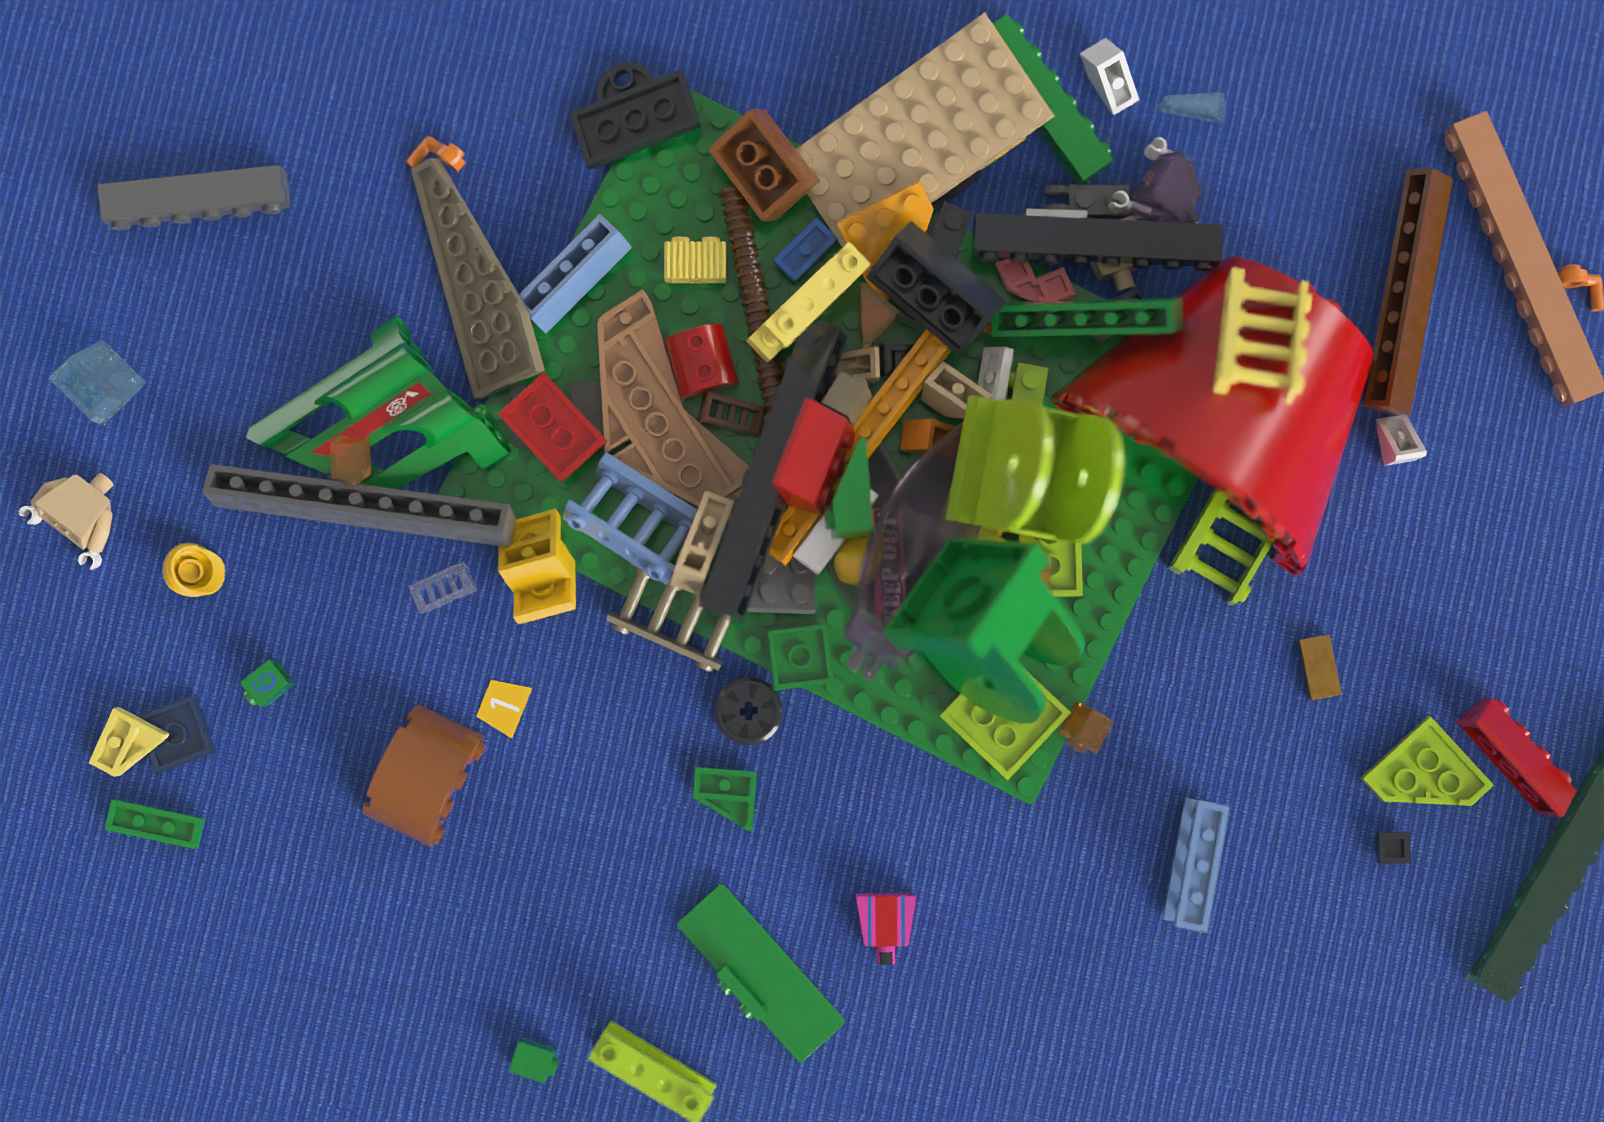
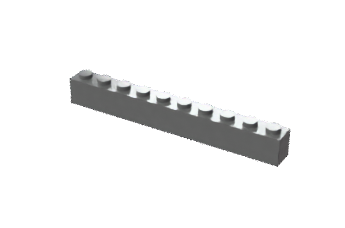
M210 464L202 491L214 507L510 547L516 517L509 504Z

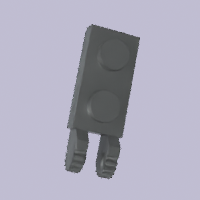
M1130 185L1045 187L1046 196L1068 197V205L1048 204L1045 206V209L1087 210V217L1126 218L1130 215L1129 210L1124 209L1121 213L1115 214L1108 209V205L1110 202L1122 205L1119 200L1112 197L1117 191L1126 192L1130 201Z

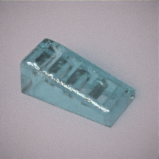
M1222 92L1164 96L1159 104V111L1213 123H1221L1226 116L1225 97Z

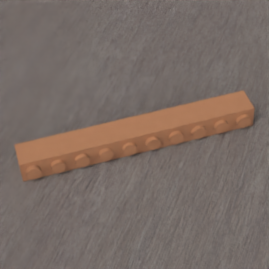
M1484 111L1453 124L1444 132L1446 135V147L1456 158L1457 172L1460 178L1466 181L1469 188V200L1473 207L1479 211L1482 218L1480 220L1482 230L1486 235H1489L1492 241L1493 255L1504 269V279L1507 287L1514 292L1519 315L1523 319L1525 318L1530 329L1528 331L1530 341L1534 346H1537L1540 352L1541 366L1544 372L1550 375L1555 398L1562 403L1564 408L1603 392L1604 379L1488 112Z

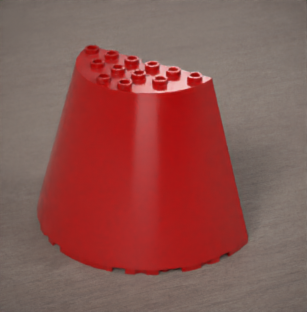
M1233 256L1222 259V262L1216 268L1213 267L1212 271L1205 272L1174 297L1182 298L1183 330L1175 333L1126 335L1056 391L1048 401L1064 412L1078 415L1111 417L1117 428L1128 434L1134 429L1142 435L1141 441L1158 448L1167 456L1198 475L1234 504L1241 507L1252 520H1255L1258 516L1262 521L1259 527L1272 541L1277 537L1273 544L1277 551L1271 560L1294 577L1302 574L1308 564L1374 356L1371 346L1364 335L1340 312L1341 306L1332 299H1324L1315 293L1316 289L1314 286L1308 283L1307 293L1312 294V302L1309 312H1305V320H1308L1310 325L1306 340L1303 339L1302 347L1307 348L1305 364L1303 367H1300V375H1304L1302 393L1296 394L1291 404H1285L1284 388L1238 380L1236 383L1230 384L1227 394L1213 392L1225 285L1232 267L1245 270L1244 282L1249 283V287L1296 294L1301 281H1304L1300 280L1298 282L1268 266ZM1249 299L1241 302V309L1246 310L1248 314L1289 321L1293 320L1294 307ZM1247 326L1238 329V336L1243 337L1245 341L1285 348L1290 347L1291 334ZM1244 353L1235 356V364H1240V368L1287 376L1288 361Z

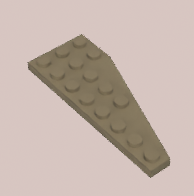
M429 158L411 169L473 398L483 399L545 371L529 312L439 158Z

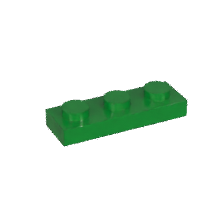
M112 799L104 830L198 849L205 818Z

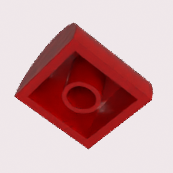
M708 324L676 333L665 340L681 400L703 395L707 391L714 392L740 384L723 324Z

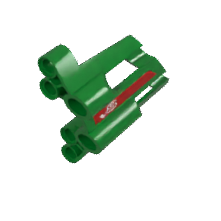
M395 316L370 333L373 347L249 427L246 437L259 445L287 455L285 457L325 474L333 475L355 484L392 489L404 486L466 451L483 469L511 452L503 435L496 430V424L491 413L483 404L480 403L471 408L462 398L448 390L435 377L424 355L411 341L412 336L408 327L398 316ZM330 402L340 406L346 415L344 419L313 439L289 430ZM399 430L420 432L426 440L423 446L386 470L354 458L391 433Z

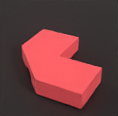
M1006 258L995 263L1006 292L1030 302L1065 301L1076 295L1064 267L1035 278L1029 262L1013 263L1010 262V258Z

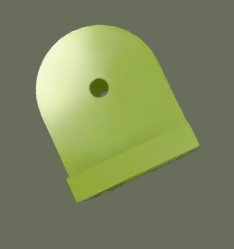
M968 396L945 520L1057 542L1087 543L1091 541L1107 523L1120 489L1123 471V446L1116 424L1107 417L1064 412L1046 408L1038 402L1029 400H994L980 396Z

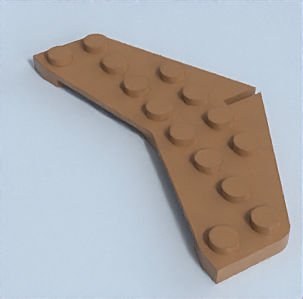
M642 289L604 313L597 323L604 438L607 440L604 444L605 453H610L631 440L632 444L613 455V457L673 495L698 508L705 491L735 501L736 498H739L743 488V476L750 467L684 410L652 303ZM732 510L730 512L728 520H731L732 518Z

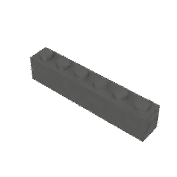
M280 165L98 184L101 221L112 227L113 230H128L131 228V225L142 224L144 227H157L164 221L186 224L191 222V218L201 217L203 220L214 221L221 219V215L233 214L234 217H248L252 215L251 212L263 211L265 214H278L282 212L281 209L290 208L287 172Z

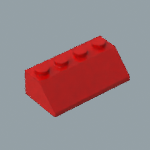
M1482 698L1456 723L1539 815L1562 817L1576 793V790L1570 784L1572 782L1570 776L1562 769L1554 767L1549 761L1551 759L1550 754L1542 746H1536L1528 738L1530 736L1529 731L1521 723H1515L1509 717V709L1502 701L1497 698L1495 700L1493 698Z

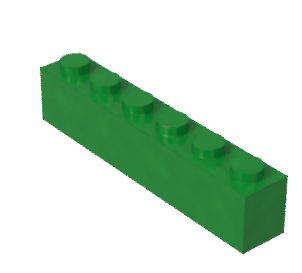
M1006 14L994 22L993 25L1054 115L1052 119L1037 128V130L1077 185H1084L1109 168L1113 161L1111 157L1113 155L1112 151L1105 141L1102 140L1100 142L1094 134L1095 128L1089 118L1086 116L1082 117L1078 112L1074 97L1069 92L1065 93L1059 85L1060 80L1052 68H1046L1041 61L1042 55L1037 46L1033 43L1029 44L1023 36L1025 32L1021 24L1016 19L1012 21L1010 16Z
M1182 298L1005 303L991 320L992 337L1175 333L1183 330Z

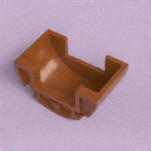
M418 704L407 715L406 719L410 721L408 726H400L376 769L366 794L372 799L370 804L364 803L363 815L431 847L432 844L438 845L445 832L442 824L454 804V801L450 799L455 788L460 790L467 778L468 773L464 772L467 764H472L473 760L478 761L481 758L486 744L482 743L485 735Z

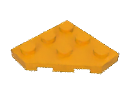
M919 179L838 220L837 225L846 243L850 242L871 264L862 273L865 278L893 238L908 223L914 222L926 233L934 209ZM865 278L878 304L890 299Z

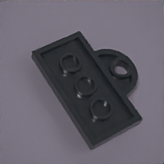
M633 62L620 63L607 70L597 86L596 95L598 102L570 112L585 164L589 170L702 127L685 73L682 69L654 80L645 67ZM620 75H630V80L626 85H616Z

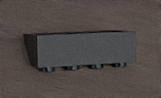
M912 221L893 238L865 276V278L959 357L1006 303L1004 298Z

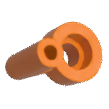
M430 136L424 138L406 160V163L413 168L419 165L431 151L456 172H459L466 163L462 159L465 154L451 142L448 146L443 143L441 144Z
M1577 264L1561 267V271L1557 273L1563 287L1590 286L1591 311H1603L1604 298L1601 276L1588 274L1587 270L1581 269L1580 265Z

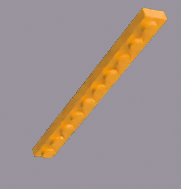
M927 329L866 406L854 425L855 442L853 447L847 451L844 458L843 473L841 477L836 479L833 486L832 501L859 439L866 438L867 457L869 458L922 390L925 380L952 351ZM832 501L829 506L825 507L822 515L789 506L782 515L768 554L786 566L824 516L825 511L830 508Z

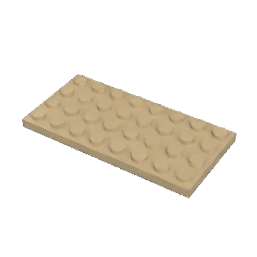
M983 13L796 150L820 181L807 194L843 248L847 243L837 225L838 220L919 179L930 202L933 203L1052 119L1054 115L986 13Z

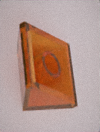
M860 283L862 349L876 346L897 323L899 311L868 283Z

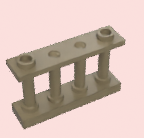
M637 567L635 570L637 576L621 613L612 611L608 614L606 621L613 623L611 627L621 633L628 634L631 631L695 660V665L701 669L710 672L713 669L719 671L724 660L715 656L731 621L718 618L704 651L687 644L702 611V608L699 607L700 595L692 593L694 599L677 638L675 639L660 632L677 591L681 590V588L670 585L672 577L664 588L649 625L646 626L631 619L650 578L644 570Z

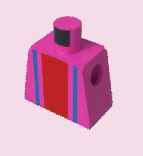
M856 893L864 946H876L877 964H895V946L909 945L916 903L915 894Z

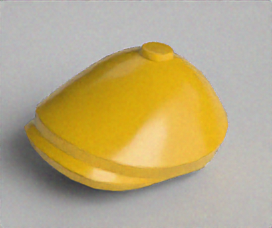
M873 528L869 538L846 539L837 550L834 557V569L840 581L853 586L867 584L873 578L883 551V539L875 528Z
M183 543L175 546L166 555L162 572L166 584L174 592L183 596L198 597L213 594L221 588L225 578V565L217 554L195 543Z

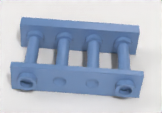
M606 452L599 461L595 476L600 479L581 506L570 500L567 503L562 519L571 528L584 532L644 570L653 580L661 581L667 585L675 569V566L669 562L686 540L697 509ZM613 487L626 495V497L609 520L605 522L591 512L607 490ZM640 504L652 513L632 539L617 529L634 505ZM661 520H666L677 527L678 530L658 556L644 547V544Z
M1184 797L1163 920L1173 921L1175 927L1206 933L1208 931L1229 806Z

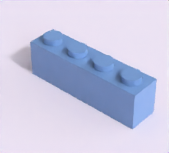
M601 214L519 294L529 312L530 319L545 333L632 248L621 233Z

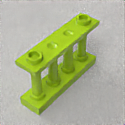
M1214 489L1168 569L1177 574L1184 573L1185 570H1194L1231 592L1226 603L1232 606L1236 605L1239 601L1243 603L1252 589L1249 583L1274 541L1267 537L1259 527V524L1230 508V503L1226 502L1227 497L1217 489ZM1216 517L1219 519L1223 517L1262 540L1253 556L1213 533L1214 529L1211 528V525ZM1201 543L1203 545L1208 543L1246 566L1238 582L1198 559L1199 556L1195 553Z
M612 1020L588 1058L691 1122H700L714 1098L711 1094L717 1085L715 1082Z

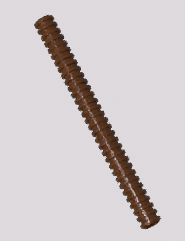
M733 185L723 188L719 192V196L723 198L721 206L725 207L723 215L727 216L724 221L726 225H729L726 230L727 234L731 235L728 240L729 243L733 244L730 250L735 254L732 256L733 262H736L734 269L738 271L736 278L740 280L738 288L742 290L740 297L744 299L742 307L746 308L744 316L748 317L746 326H750L748 335L751 336L771 317L768 314L771 309L770 306H767L769 299L765 297L767 290L763 288L765 280L761 278L763 271L759 269L761 261L757 260L759 252L755 250L757 242L753 241L755 233L751 232L754 227L752 223H749L752 219L751 214L747 213L750 208L749 205L745 204L747 200L737 187ZM752 348V354L756 355L753 358L754 363L758 364L755 370L760 374L757 379L762 384L759 386V389L764 393L761 395V399L765 400L763 408L768 413L771 412L775 402L774 394L776 387L782 383V377H784V372L780 371L782 362H778L780 353H777L766 363Z

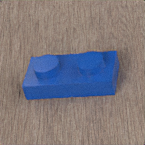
M816 217L773 262L796 283L838 241V238Z

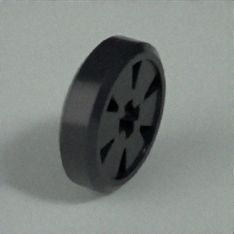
M745 677L734 680L721 691L716 701L715 717L720 730L727 738L739 744L755 745L766 741L777 731L782 720L783 708L778 693L773 691V687L758 678ZM746 702H752V707H757L758 714H754L752 720H745V715L741 716L740 709L745 708Z

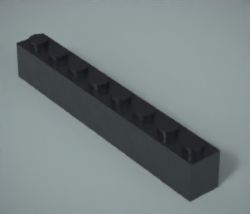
M976 213L973 220L972 256H977L980 261L985 262L997 261L999 257L1010 258V262L1027 263L1028 259H1041L1042 264L1048 265L1058 264L1059 260L1071 261V264L1075 266L1090 265V262H1102L1104 267H1119L1121 263L1133 264V268L1148 269L1151 268V265H1163V269L1180 270L1182 266H1194V270L1200 272L1212 271L1213 267L1216 268L1222 262V224Z

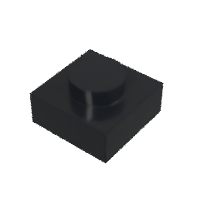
M1376 832L1377 863L1410 864V832Z

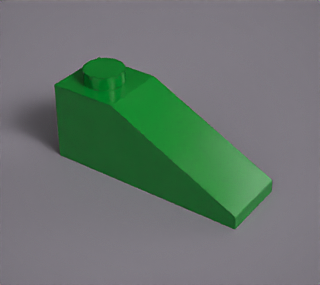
M866 438L859 439L829 511H825L826 530H831L832 539L869 538L873 531Z

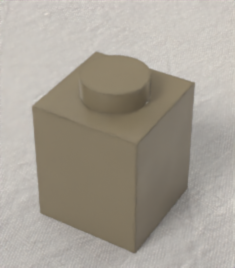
M840 372L823 399L822 404L848 419L851 426L854 427L872 398V394L868 388V382L864 378L854 373L849 376Z

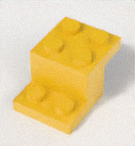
M556 508L516 519L510 547L499 546L498 572L514 593L513 618L518 624L576 609L575 560L561 540V516Z

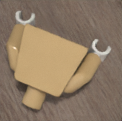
M99 473L90 483L78 475L46 482L32 498L31 506L20 508L19 515L26 517L31 512L32 517L27 524H39L43 519L82 550L87 547L89 549L88 552L81 554L78 562L80 565L85 564L87 557L90 556L93 559L90 570L96 569L101 565L102 559L99 553L102 552L110 533L113 514L111 512L110 500L105 494L113 487V483L102 473Z

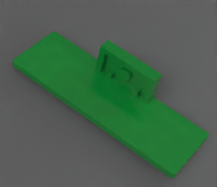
M723 883L719 884L677 923L679 929L717 970L716 975L720 979L716 982L728 996L731 993L736 996L740 1001L737 1005L738 1008L748 1019L754 1017L758 1022L762 1020L798 1062L802 1063L845 1023L842 1015Z

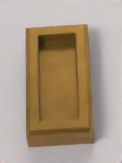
M1330 634L1297 640L1309 700L1342 695Z

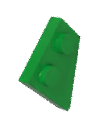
M695 767L693 798L743 827V829L753 831L757 771Z

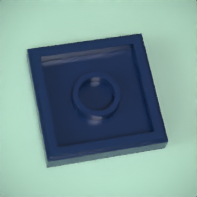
M197 695L189 696L137 716L169 733L167 739L148 753L155 774L163 773L217 753Z

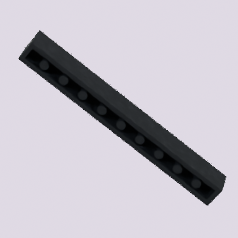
M813 320L795 338L796 345L792 356L790 355L786 360L785 375L782 383L775 390V402L772 410L765 417L762 437L754 446L752 464L743 476L742 491L739 498H736L733 503L732 518L729 526L723 530L721 536L722 545L718 555L711 562L709 580L700 592L699 607L710 615L743 624L787 504L773 486L772 480L805 398L812 399L823 405L822 401L829 390L847 340V336L839 326Z

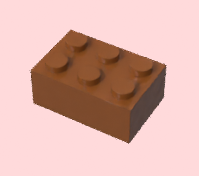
M750 109L708 149L762 222L777 221L820 182L764 109Z

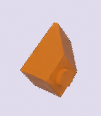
M934 419L904 420L900 450L923 457L956 461L962 429Z

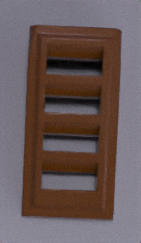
M707 391L702 396L697 421L702 425L759 437L765 409L760 405ZM712 403L717 404L714 418L709 416ZM724 405L729 406L726 421L721 420ZM738 408L741 409L738 424H735L733 422L736 409ZM748 411L754 412L750 427L745 426Z

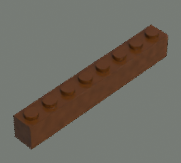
M1434 168L1406 170L1374 345V357L1364 400L1365 407L1384 415L1411 414L1453 182L1452 178Z

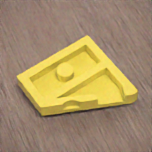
M120 707L113 708L89 763L114 777L120 776L167 739L169 733Z

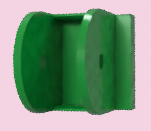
M949 537L882 631L895 648L923 652L942 676L959 693L980 708L1005 720L1023 724L1036 722L1046 708V701L1037 683L1018 661L1021 653L1047 664L1068 666L1076 663L1085 649L1084 638L1078 626L1039 577L1050 560L1037 543Z

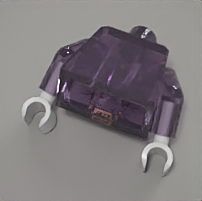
M1155 138L1151 145L1146 147L1144 154L1150 160L1156 161L1132 194L1134 201H1129V196L1126 192L1117 191L1112 197L1119 200L1122 205L1110 202L1108 209L1115 214L1127 209L1130 211L1129 214L1146 221L1197 223L1200 215L1195 210L1194 205L1202 195V187L1197 180L1194 163L1186 158L1182 151L1177 152L1172 148L1170 150L1166 149L1167 143L1163 138Z

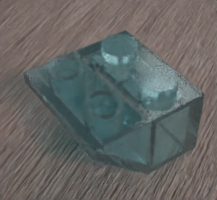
M104 340L71 355L49 377L91 421L103 426L147 383Z

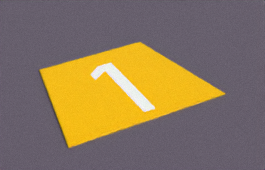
M491 680L477 717L510 738H513L532 688Z

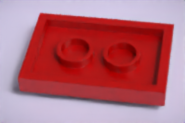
M544 372L498 413L561 483L607 442Z

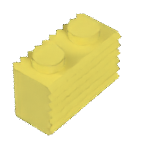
M672 237L671 242H664V279L666 283H726L727 247L726 242H720V238L703 237L702 242H690L688 237Z

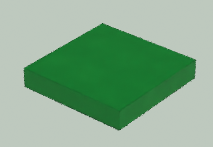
M827 622L766 630L773 691L835 684Z

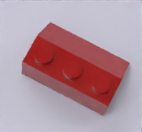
M805 398L772 480L773 486L788 506L822 515L825 507L830 505L834 493L833 486L844 470V458L855 442V430L848 419L812 399Z

